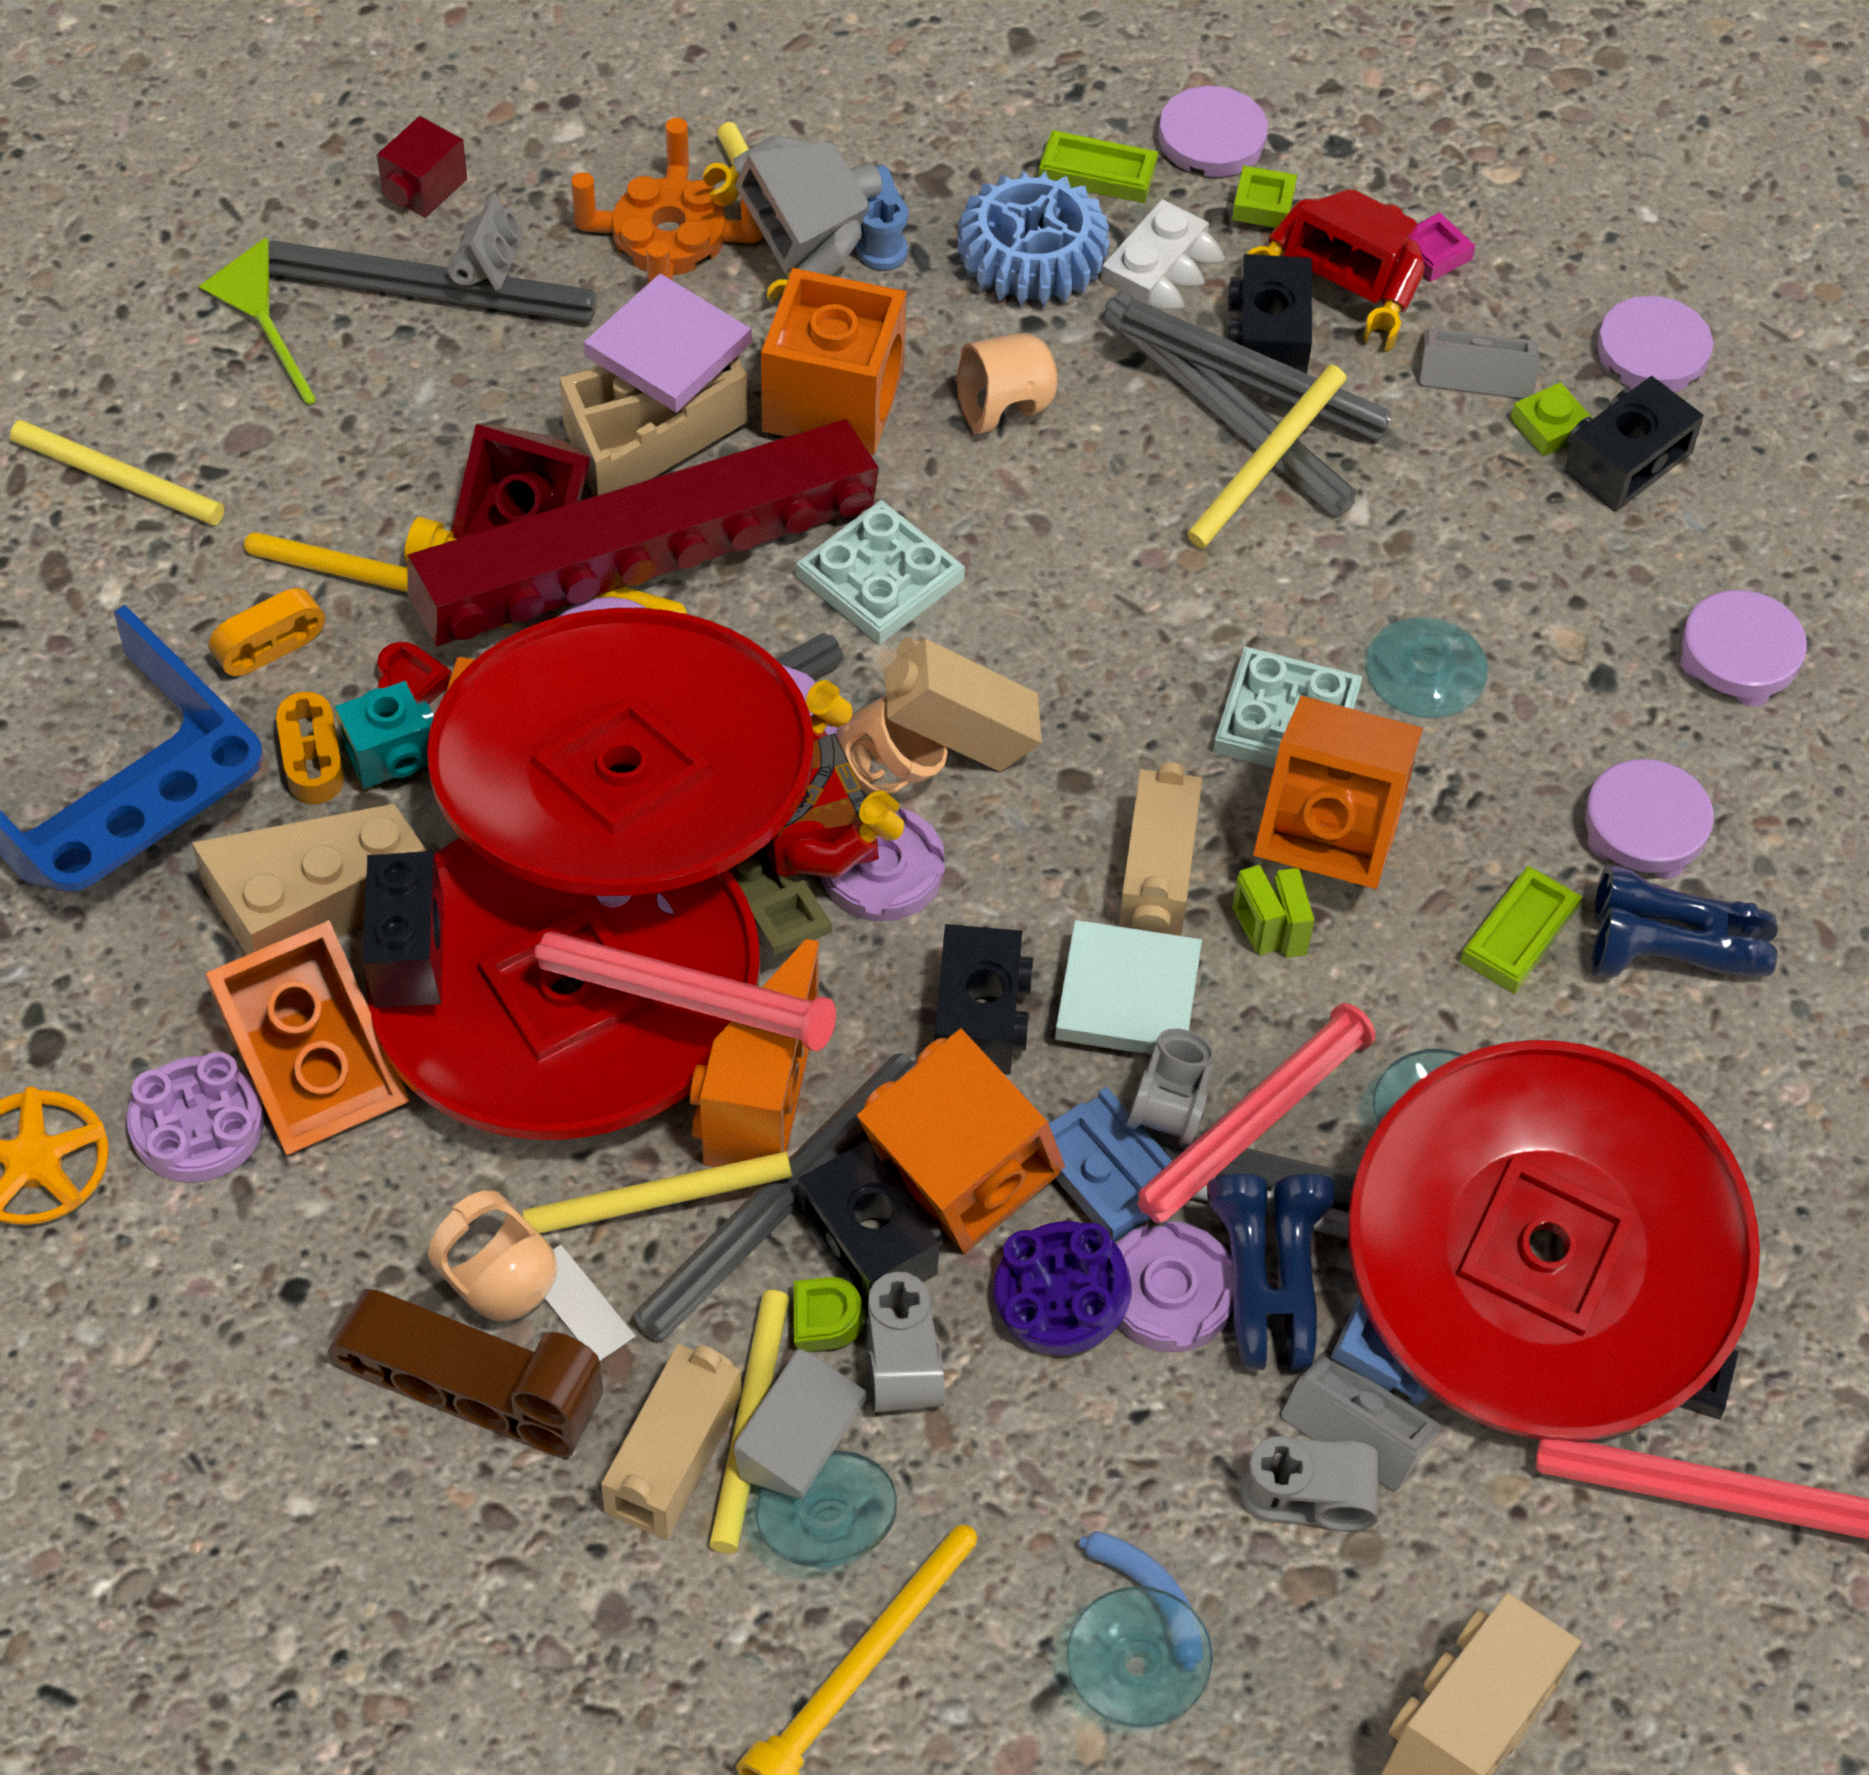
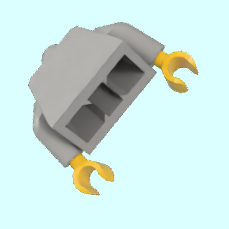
M779 135L771 136L735 157L734 165L730 168L723 163L716 162L708 165L703 173V180L709 187L726 180L723 186L714 189L709 195L717 206H728L735 202L739 194L741 195L785 274L790 273L792 268L833 275L843 265L861 238V224L869 210L867 199L879 196L882 191L880 174L872 163H865L849 169L836 145L828 141L811 144L808 141ZM776 280L769 286L767 299L770 303L776 301L783 294L788 280Z

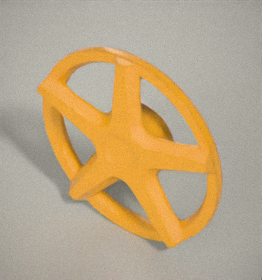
M31 1086L26 1087L21 1093L13 1094L0 1100V1116L21 1107L17 1136L13 1139H0V1162L5 1166V1170L0 1177V1221L17 1225L48 1222L76 1209L90 1197L101 1182L109 1157L108 1138L103 1123L90 1107L70 1095L55 1091L39 1090ZM42 1105H53L67 1109L79 1116L87 1125L50 1135L45 1131ZM96 1142L97 1159L93 1173L79 1192L61 1168L62 1156L86 1144ZM44 1186L62 1203V1205L54 1209L35 1214H15L3 1211L10 1199L22 1187L37 1188Z

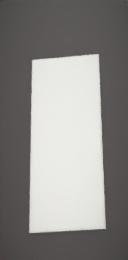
M559 1245L553 1249L557 1263V1275L545 1300L575 1337L590 1347L601 1361L635 1338L636 1335L563 1246Z

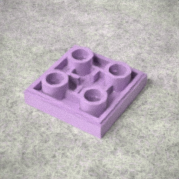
M660 273L584 341V353L587 358L677 413L752 343V329Z

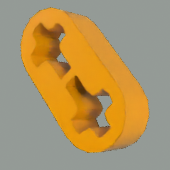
M291 588L221 623L213 631L209 639L208 648L227 674L243 676L312 641L321 632L326 616L307 590Z
M314 692L292 694L281 702L276 714L287 785L291 795L298 801L307 804H321L337 796L344 782L332 708L329 701L320 694ZM311 717L314 735L302 737L299 719ZM318 758L321 777L309 779L306 760Z

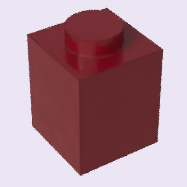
M420 115L377 154L382 194L393 204L399 207H406L424 218L428 217L468 179L463 139Z

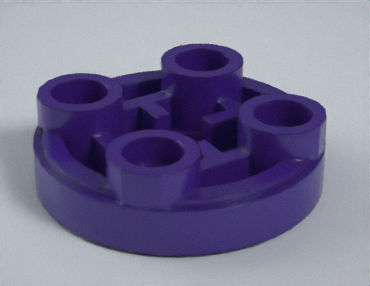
M1058 1221L1041 1225L1032 1230H1020L1008 1237L1003 1247L1004 1256L995 1274L994 1299L1004 1324L1020 1343L1040 1353L1069 1355L1096 1346L1116 1330L1125 1317L1131 1301L1132 1281L1129 1268L1121 1250L1103 1226L1097 1223Z

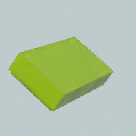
M1051 130L1039 166L1038 178L1046 170L1050 180L1058 181L1067 176L1071 188L1086 186L1087 192L1145 204L1157 167L1159 151Z
M1528 865L1464 948L1460 963L1515 994L1579 909L1583 896Z

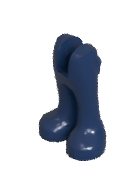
M1607 864L1604 867L1598 882L1594 902V919L1596 922L1601 923L1592 952V973L1594 976L1605 978L1617 977L1635 957L1639 956L1673 959L1702 969L1733 976L1765 977L1770 976L1774 972L1778 951L1769 941L1777 936L1778 925L1776 916L1773 913L1759 909L1753 902H1728L1693 896L1649 883L1632 870L1620 866ZM1656 920L1674 922L1689 927L1693 930H1689L1674 925H1669Z
M1228 1174L1211 1179L1207 1183V1199L1211 1210L1225 1224L1230 1240L1234 1275V1327L1239 1355L1244 1368L1251 1370L1265 1369L1268 1342L1266 1316L1285 1317L1286 1353L1290 1371L1310 1368L1315 1356L1317 1339V1306L1312 1276L1311 1239L1314 1225L1333 1206L1335 1199L1334 1180L1323 1175L1301 1174L1282 1178L1273 1185L1271 1189V1208L1275 1225L1279 1272L1278 1288L1274 1289L1268 1285L1265 1262V1215L1268 1197L1266 1180L1253 1174Z

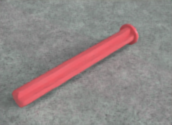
M552 931L545 933L541 943L535 947L534 956L538 958L539 967L543 970L800 1039L809 1050L819 1051L823 1049L830 1040L835 1027V1004L832 999L819 996L810 1001Z
M1341 1003L1331 1011L1330 1021L1140 1189L1138 1194L1140 1199L1137 1205L1142 1214L1148 1215L1156 1223L1167 1221L1355 1050H1366L1375 1041L1376 1033L1368 1016L1352 1004Z
M1542 1439L1538 1442L1535 1466L1536 1470L1542 1474L1869 1539V1498L1585 1441L1573 1442L1568 1440Z

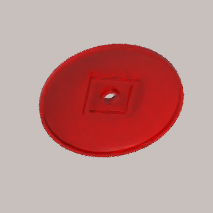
M606 608L567 614L540 622L503 639L482 653L453 681L443 696L431 724L427 754L430 782L434 797L444 818L468 847L486 861L527 882L550 889L595 896H632L677 889L706 880L727 871L764 847L782 830L794 815L805 795L814 762V731L808 706L795 680L769 652L749 638L713 621L685 613L651 608ZM615 764L624 767L637 766L635 770L627 773H616L609 770Z
M458 838L434 854L444 894L441 1004L375 1008L366 978L368 1008L372 1015L371 1020L380 1046L399 1077L419 1097L456 1121L482 1131L528 1140H566L610 1133L632 1126L661 1113L681 1101L691 1093L693 1075L697 1064L708 1066L713 1041L731 1021L584 981L583 986L574 993L566 995L557 994L551 990L552 985L559 979L569 976L543 970L539 967L538 958L534 956L536 945L541 943L545 933L556 932L758 987L761 962L759 938L754 915L744 892L729 870L691 885L659 892L675 914H669L660 909L657 903L658 893L632 895L621 906L607 907L602 905L595 895L575 894L550 889L509 874L486 861L468 847L461 838Z
M1558 1040L1506 1042L1480 1048L1434 1069L1415 1083L1396 1101L1382 1119L1364 1151L1356 1171L1350 1195L1347 1224L1348 1249L1352 1273L1364 1309L1385 1347L1400 1366L1423 1389L1443 1404L1473 1421L1519 1437L1537 1440L1588 1441L1628 1433L1657 1421L1693 1397L1719 1371L1734 1350L1746 1326L1754 1303L1760 1262L1758 1223L1748 1185L1732 1150L1701 1109L1679 1089L1642 1065L1607 1050ZM1539 1230H1547L1556 1234L1564 1245L1565 1253L1563 1259L1556 1262H1546L1539 1259L1531 1250L1529 1243L1530 1235Z

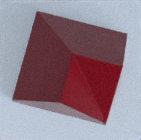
M477 423L473 433L451 529L453 538L459 539L580 501L591 456L553 435Z

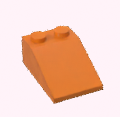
M330 920L206 972L207 985L286 1156L410 1102L399 1075L387 1060L380 1046L371 1020V1012Z
M805 939L762 988L810 1001L819 997V941ZM731 1021L715 1038L708 1066L697 1064L690 1094V1104L696 1105L692 1138L702 1139L703 1165L717 1167L785 1151L788 1152L810 1052L803 1045L802 1040Z

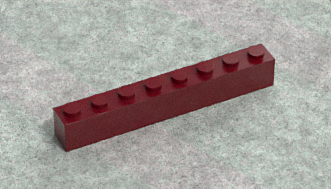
M847 419L840 420L407 554L408 596L437 647L457 640L471 639L491 629L516 621H527L538 614L566 605L584 603L595 596L626 586L640 585L648 579L682 568H693L704 561L735 551H746L757 544L788 534H799L813 526L841 517L855 516L874 505L879 467Z

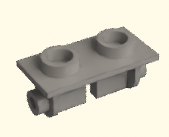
M494 192L489 195L481 214L472 217L467 222L464 238L458 248L460 252L455 253L448 262V274L457 284L472 285L489 278L495 290L501 289L522 242V231L517 217L511 209H504Z

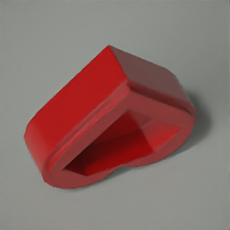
M400 641L389 644L382 649L377 659L380 676L377 688H386L406 681L416 703L425 700L428 705L448 688L452 675L451 670L410 642Z

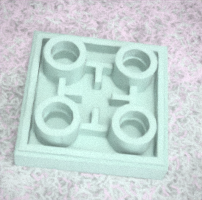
M880 500L796 563V577L880 645L961 583L965 578V566L883 500Z
M1244 647L1215 738L1213 753L1274 768L1281 739L1300 696L1354 709L1363 676Z
M1075 920L1055 1040L1152 1055L1157 1038L1162 1031L1176 1028L1189 1030L1202 939Z

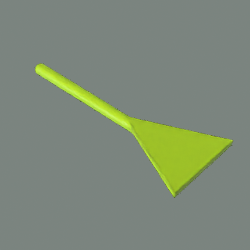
M265 237L198 287L258 319L304 402L307 405H312L315 403L316 398L269 317V239Z

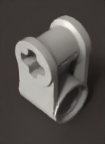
M1180 1028L1167 1029L1161 1032L1157 1038L1148 1066L1144 1070L1126 1121V1127L1136 1129L1141 1124L1178 1137L1179 1145L1189 1147L1192 1144L1208 1096L1206 1087L1215 1057L1214 1049L1206 1039L1192 1031Z
M893 1272L885 1274L875 1281L869 1292V1312L866 1316L865 1325L868 1348V1382L872 1409L874 1412L943 1406L945 1399L943 1363L939 1345L936 1343L928 1289L918 1277L909 1273ZM893 1310H900L902 1319L895 1318Z
M1285 1436L1269 1437L1260 1442L1252 1452L1249 1470L1244 1475L1240 1488L1242 1503L1251 1515L1258 1520L1269 1523L1280 1522L1322 1526L1330 1530L1344 1532L1366 1530L1378 1522V1451L1368 1444L1356 1441L1326 1442L1294 1439ZM1281 1453L1280 1460L1274 1461L1275 1455ZM1274 1475H1275V1476H1278V1483H1279V1484H1276V1483H1275V1477H1274ZM1274 1498L1279 1499L1276 1506L1271 1505Z

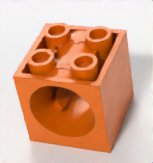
M792 268L761 351L762 431L789 437L847 419L870 455H875L904 372L907 291Z
M1301 695L1280 742L1253 856L1377 889L1395 838L1423 727Z
M962 1028L948 1039L940 1038L928 1045L919 1055L916 1066L898 1081L886 1082L874 1090L866 1100L864 1109L857 1114L880 1160L888 1158L896 1165L904 1179L907 1192L923 1209L930 1213L940 1229L964 1255L1060 1175L1061 1170L1065 1167L1048 1121Z

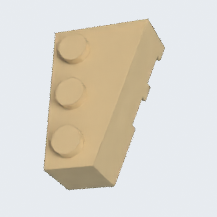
M738 356L677 413L602 366L559 377L563 425L572 446L591 456L586 480L594 497L650 480L748 422L747 375Z
M395 804L192 842L202 886L247 955L330 920L337 938L364 926L367 855L426 851Z
M1508 1592L1490 1615L1478 1609L1456 1642V1646L1463 1650L1456 1659L1445 1652L1423 1685L1422 1689L1430 1695L1424 1703H1421L1412 1696L1393 1722L1388 1734L1395 1738L1398 1743L1381 1775H1493L1508 1753L1512 1754L1558 1686L1582 1641Z

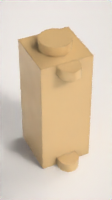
M906 637L900 642L897 649V658L885 668L888 720L999 772L1042 744L1037 692L926 638L919 642L911 637Z
M1163 763L1160 765L1159 771L1140 769L1119 927L1177 936L1182 935L1203 777L1184 775V768L1178 763Z
M677 1343L601 1483L605 1514L662 1539L669 1540L739 1407L742 1394L741 1370L735 1368L727 1357L704 1345H698L693 1350Z

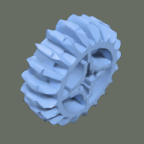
M1022 170L1018 179L1011 180L1001 174L996 186L982 183L978 195L969 196L965 211L962 212L961 219L958 222V253L960 254V260L964 262L967 277L977 278L981 291L995 288L999 301L1011 295L1017 297L1020 306L1027 299H1038L1042 306L1045 307L1050 297L1055 296L1066 303L1071 291L1084 293L1089 281L1098 279L1104 260L1108 256L1109 225L1107 223V216L1102 214L1099 199L1089 198L1086 186L1071 188L1067 176L1058 181L1050 180L1046 170L1039 178L1029 177Z

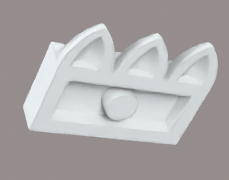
M1162 199L1102 265L1101 282L1118 291L1127 292L1134 299L1156 309L1183 310L1185 307L1183 298L1174 285L1184 287L1204 286V277L1195 262L1220 264L1225 262V257L1219 244L1208 234L1209 222Z

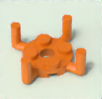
M682 118L669 119L665 125L667 150L665 178L654 179L649 176L634 178L628 183L627 192L619 199L614 211L596 210L594 178L591 174L579 172L571 179L576 227L584 232L612 233L615 246L619 252L622 253L623 250L632 257L634 266L647 272L648 284L660 273L672 280L673 275L686 274L696 270V262L710 255L712 260L719 254L724 242L754 244L763 238L761 230L742 197L741 220L725 219L723 207L714 204L709 197L710 193L715 189L714 186H707L704 180H687L689 173L688 124ZM664 222L680 224L678 229L672 231L661 230L656 227Z

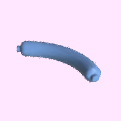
M1100 1531L1092 1532L1089 1537L1081 1536L1079 1547L1086 1549V1554L1089 1558L1119 1569L1139 1583L1152 1596L1170 1627L1177 1662L1185 1667L1186 1673H1195L1196 1666L1204 1660L1202 1636L1192 1606L1174 1578L1147 1553L1118 1537Z

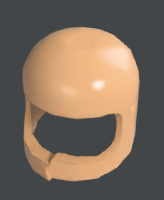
M1029 333L1008 334L965 343L961 349L957 371V391L961 411L973 434L994 431L999 423L1002 412L1011 403L1016 402L1024 415L1032 416L1045 410L1054 399L1058 385L1056 362L1047 344L1036 335ZM987 387L982 411L977 403V396L982 388Z
M886 695L855 712L850 721L844 726L839 727L836 733L853 772L866 795H870L878 790L885 791L889 795L893 794L908 783L923 782L933 777L945 766L948 753L946 746L887 719ZM873 756L876 759L877 764L885 765L896 777L900 776L901 781L883 785L870 784L885 774L883 769H879L875 773H869L871 757Z
M482 1190L465 1197L452 1207L453 1210L441 1222L431 1238L428 1250L430 1263L479 1315L495 1322L518 1319L535 1309L551 1290L557 1275L554 1251L544 1237L497 1191ZM494 1209L506 1213L504 1222L495 1237L479 1253L456 1267H449L447 1260L448 1251L470 1229L469 1223L481 1214Z

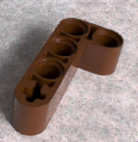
M365 1289L360 1292L328 1349L330 1358L340 1368L360 1379L556 1457L566 1458L572 1456L603 1395L601 1365L597 1354L590 1347L569 1335L559 1332L545 1333L535 1352L375 1289Z

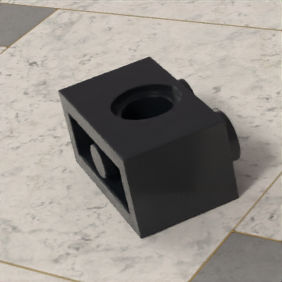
M1244 254L1241 276L1230 277L1228 311H1238V319L1229 320L1228 340L1307 374L1312 347V258Z
M1651 375L1634 389L1625 388L1620 391L1611 401L1608 408L1593 419L1586 417L1575 426L1567 441L1570 449L1564 472L1616 512L1693 453L1704 415Z
M433 851L367 855L363 967L375 1008L441 1004L444 894Z
M945 924L934 1041L940 1038L948 1039L962 1028L1004 1075H1011L1013 1050L1026 1051L1029 1012L1016 1011L1017 995L1030 996L1033 957L1021 956L1023 930ZM978 997H987L995 1001L983 1003L978 1002L974 999Z
M868 1141L798 1178L799 1213L846 1281L850 1282L857 1289L867 1311L869 1292L875 1281L883 1275L893 1272H905L918 1277L922 1282L938 1275L939 1246L943 1243L941 1232L930 1213L925 1209L917 1211L905 1195L907 1192L906 1185L896 1165L888 1158L881 1161ZM870 1218H877L888 1224L881 1228H868L861 1225L860 1222Z

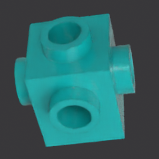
M406 681L386 688L370 690L361 697L335 706L341 744L363 789L393 778L410 776L420 768L428 766V739L434 716L425 700L416 703Z

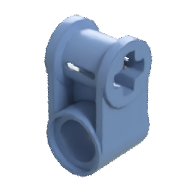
M881 164L875 167L881 177L882 191L879 196L867 199L869 210L861 224V238L854 248L864 265L883 271L900 266L907 258L908 245L903 236V228L907 225L909 211L894 185L889 170L885 165Z

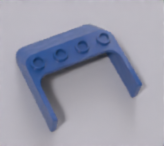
M126 605L114 611L124 653L180 709L184 716V721L180 730L170 739L29 831L21 832L0 810V857L21 879L30 885L63 891H76L95 884L246 782L260 769L263 762V749L257 735Z

